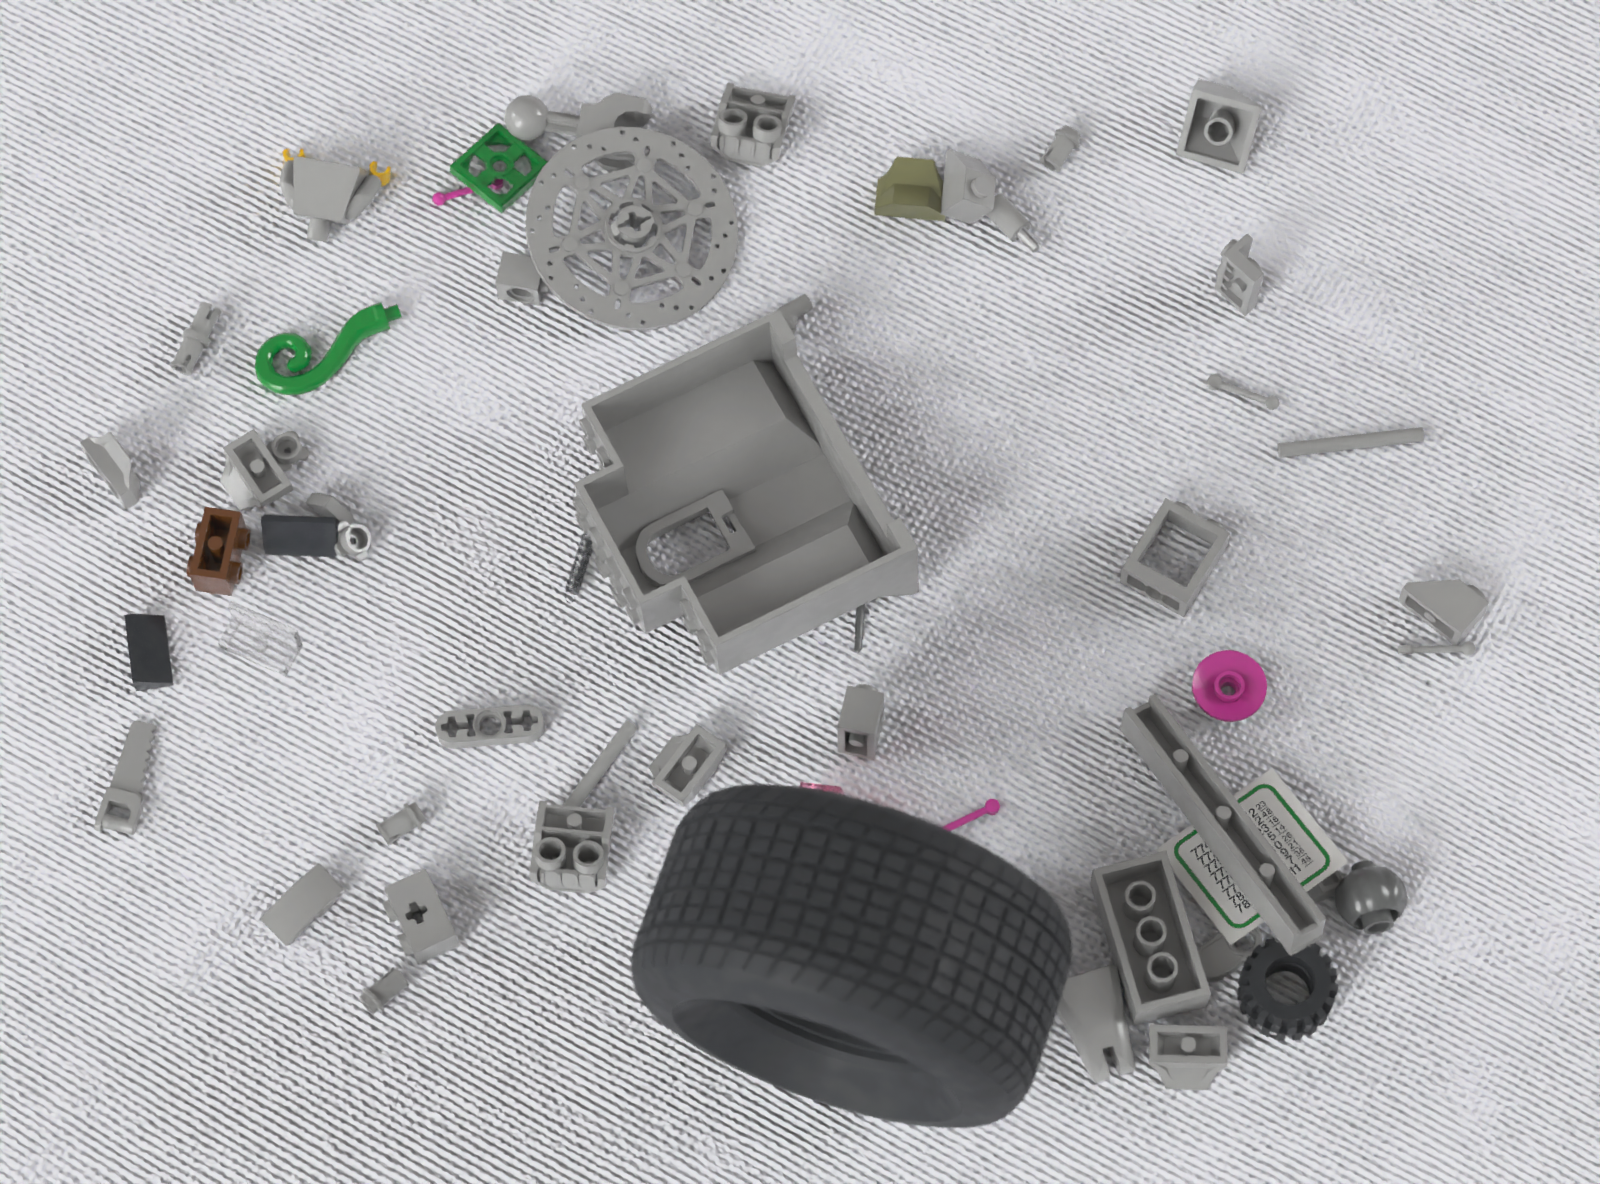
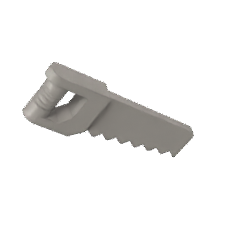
M141 721L132 722L111 785L105 790L95 820L94 830L103 831V829H109L130 835L135 834L143 811V796L141 792L145 789L143 782L147 779L145 772L149 769L147 762L151 759L149 752L153 749L150 742L155 739L152 732L157 729L156 725ZM111 806L129 810V819L109 814Z

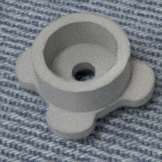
M295 431L282 433L267 445V449L283 472L290 471L292 465L298 461L307 460L310 455L309 449L306 446H302L299 436ZM291 449V452L286 454L285 450Z
M347 521L340 522L336 527L339 536L338 543L334 546L335 552L341 557L349 555L355 557L357 561L365 560L368 557L367 550L372 540L370 531L361 524L350 525ZM350 538L354 540V544L350 542Z

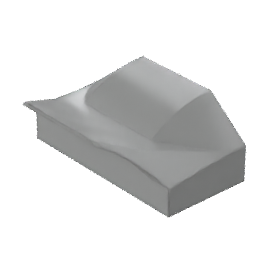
M254 429L223 447L226 463L220 482L239 510L253 506L264 507L294 490L291 482Z
M108 432L103 436L87 437L81 441L80 444L86 458L123 507L128 510L139 501L140 479L132 470L130 456L115 436Z
M698 724L694 726L689 734L672 736L648 767L654 777L652 785L684 807L696 797L715 772L727 751V744Z
M1149 1025V1065L1157 1070L1165 1089L1208 1090L1216 1074L1228 1065L1227 1026Z

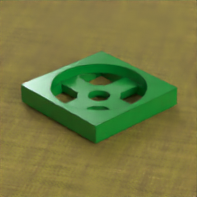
M497 123L450 165V173L502 214L534 185L537 176L548 161L520 139L514 137L500 123ZM495 145L509 146L505 152H494L489 147ZM523 155L528 159L531 171L526 176L514 168V163ZM474 156L486 164V169L477 177L469 172L470 163ZM501 161L507 165V168L499 172L493 168V165ZM496 179H505L514 186L504 194H496L488 188Z

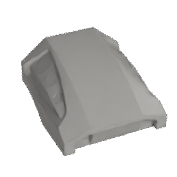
M728 82L719 104L711 133L710 147L726 161L756 167H763L779 160L785 133L793 114L796 96L790 94L789 96L738 87L734 86V83Z
M539 800L529 872L530 881L548 890L585 894L606 888L615 807H607V810L551 805L547 804V801Z

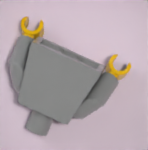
M289 148L283 150L285 163L282 168L279 186L287 206L293 209V214L310 219L306 238L309 240L327 243L331 223L348 225L350 220L357 218L373 201L379 189L390 182V166H387L384 172L378 173L376 172V161L370 163L369 175L366 176L367 171L361 167L306 158L303 148H300L299 155L291 157Z

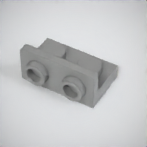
M1249 234L1243 236L1239 241L1236 239L1231 240L1223 248L1220 254L1222 256L1221 264L1216 270L1218 276L1214 287L1218 293L1244 316L1255 308L1264 277L1259 264L1254 259L1248 257L1253 240Z

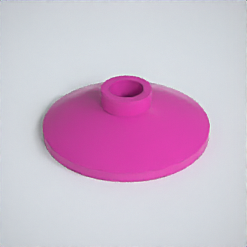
M1223 650L1210 654L1199 663L1192 679V693L1198 706L1207 715L1220 721L1236 722L1252 716L1262 706L1267 693V680L1261 666L1253 658L1242 652ZM1225 686H1230L1234 689L1235 693L1228 696L1221 689Z

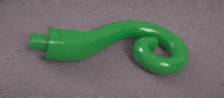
M382 302L358 311L344 324L321 362L313 369L300 375H280L274 369L273 359L281 350L293 349L296 354L288 361L287 367L291 373L300 372L310 363L312 356L310 345L303 337L296 333L285 332L272 336L257 351L255 372L258 380L269 390L281 395H301L316 390L339 371L360 342L375 334L391 329L389 322L402 318L398 304L384 308Z

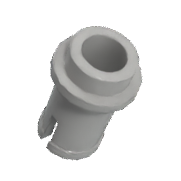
M1067 125L1055 131V139L1040 158V162L1053 172L1054 170L1059 172L1072 150L1080 146L1079 140L1081 135Z
M416 802L410 805L407 803L403 804L404 809L376 825L388 846L416 827L419 830L422 829L421 824L427 820Z
M392 967L388 973L369 989L364 987L362 989L363 994L358 998L372 1015L377 1011L382 1013L385 1010L383 1006L404 988H407L409 984L405 977L396 968Z

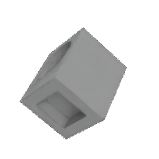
M509 252L502 253L495 282L498 299L540 306L543 293L549 294L550 289L537 272L531 256Z

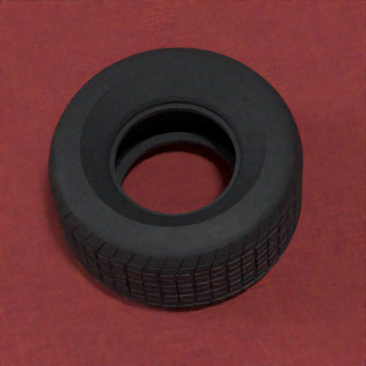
M745 784L723 788L706 795L685 814L676 827L633 944L631 968L633 984L639 998L660 1022L694 1047L747 1075L802 1097L873 1118L923 1127L971 1128L1002 1120L1022 1102L1030 1090L1070 971L1072 943L1067 919L1058 904L1046 890L1000 856L955 832L903 811L844 794L798 786Z

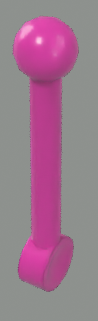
M496 179L488 188L501 189L504 184L503 179ZM465 187L445 194L436 192L432 197V201L435 205L442 206L446 200L470 194L474 191L469 187Z
M989 799L984 807L943 827L952 831L985 814L996 815L1000 804L996 799Z

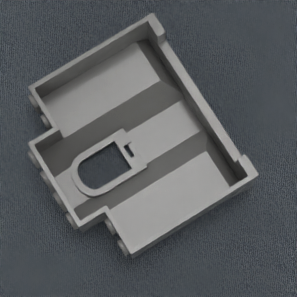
M776 310L581 404L583 418L579 420V423L585 434L582 438L590 455L597 454L601 464L598 465L599 471L574 482L576 497L572 498V502L577 511L575 517L584 534L589 533L592 540L591 546L597 557L594 559L595 564L603 579L609 578L613 587L611 588V593L620 609L625 607L634 625L638 624L645 634L681 617L690 635L696 633L701 644L698 646V649L706 665L710 666L713 664L718 674L721 675L877 597L914 595L919 592L918 547L901 517L893 520L798 357L796 337L780 310ZM710 513L729 550L677 575L669 576L655 569L647 555L648 544L655 538ZM722 518H727L734 531L733 533H730Z

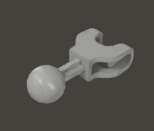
M614 93L604 97L595 104L582 103L579 116L548 111L546 105L539 98L523 95L516 97L508 104L504 114V121L508 131L520 140H534L545 131L576 136L577 139L585 134L611 127H643L649 122L653 109L650 102L644 98ZM620 154L595 160V162L605 170L618 171L632 167L635 158L631 154Z

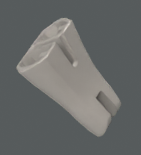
M1107 965L1067 978L1056 1013L1071 1037L1087 1072L1095 1084L1110 1079L1107 1060L1102 1051L1105 1048H1109L1115 1068L1120 1076L1136 1071L1117 966Z

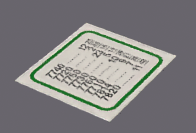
M1273 768L1233 795L1306 892L1349 862ZM1192 824L1156 849L1157 852L1167 851L1174 874L1230 945L1265 922Z

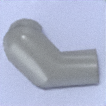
M803 294L779 307L777 310L781 311L795 335L797 318L813 310V305L808 296Z

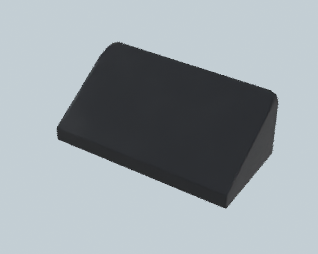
M261 516L265 554L335 557L337 555L334 546L338 543L339 533L336 530L337 523L334 517Z
M149 614L124 615L132 682L136 691L173 686L165 616Z

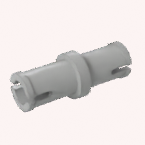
M200 302L199 309L189 329H184L181 337L184 340L170 364L171 368L175 371L180 367L179 373L188 376L192 375L193 368L202 350L207 349L210 344L208 337L218 317L221 315L219 308L214 307L213 310H210L212 304Z

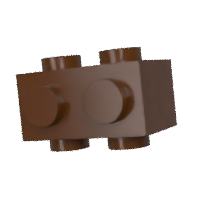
M212 507L204 508L202 521L197 523L195 530L196 547L194 555L189 557L187 564V576L191 578L196 591L232 596L234 584H240L243 574V563L240 562L242 550H248L251 539V530L246 527L241 512Z

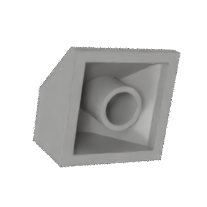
M1198 79L1192 90L1176 156L1244 174L1262 105L1232 87Z

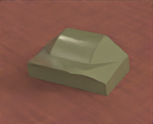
M897 156L887 173L878 179L874 215L945 222L946 216L941 214L943 180L937 170L935 161L932 159Z

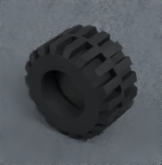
M1272 937L1265 941L1263 947L1260 944L1253 949L1251 956L1247 957L1238 981L1237 1000H1241L1240 1010L1242 1015L1248 1014L1250 1016L1248 1023L1253 1028L1257 1025L1262 1027L1260 1034L1268 1037L1269 1033L1273 1032L1277 1034L1276 1040L1284 1041L1286 1035H1291L1293 1041L1299 1040L1303 1033L1306 1032L1308 1036L1316 1032L1318 1025L1322 1026L1327 1020L1338 992V984L1335 983L1338 975L1336 968H1330L1332 959L1328 954L1321 956L1319 954L1321 947L1316 943L1312 947L1307 946L1290 956L1281 942H1276L1275 938ZM1277 972L1296 974L1306 983L1309 990V998L1299 1004H1283L1269 994L1265 980Z

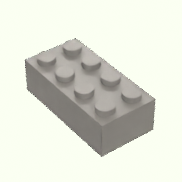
M1167 851L1093 869L1090 880L1091 889L1114 964L1118 968L1121 987L1133 1026L1207 1007L1211 991Z

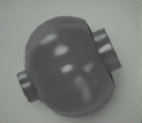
M1372 861L1355 863L1351 867L1352 872L1340 881L1335 890L1334 898L1337 911L1355 929H1364V932L1367 934L1385 932L1394 926V922L1402 915L1406 908L1408 896L1405 885L1398 875L1387 867L1374 866Z

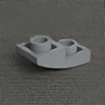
M317 863L267 910L260 920L285 946L291 945L315 918L321 917L346 889L320 863Z

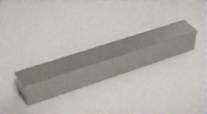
M1156 694L1150 696L1147 703L1135 709H1132L1131 706L1124 709L1119 729L1291 956L1307 946L1320 941L1323 938L1322 933L1327 918Z

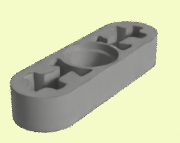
M516 705L448 711L439 716L435 724V730L439 742L444 747L458 749L534 742L543 735L545 722L542 712L533 705ZM527 716L531 717L532 722H535L531 725V730L524 731L523 725H514L522 724L524 717ZM506 717H511L513 733H507ZM488 718L498 720L501 723L500 730L494 735L483 734L480 731V725L484 720ZM473 720L475 736H470L469 730L466 729L469 728L468 721ZM450 723H456L460 729L457 730L455 737H449L448 731H443L449 729Z

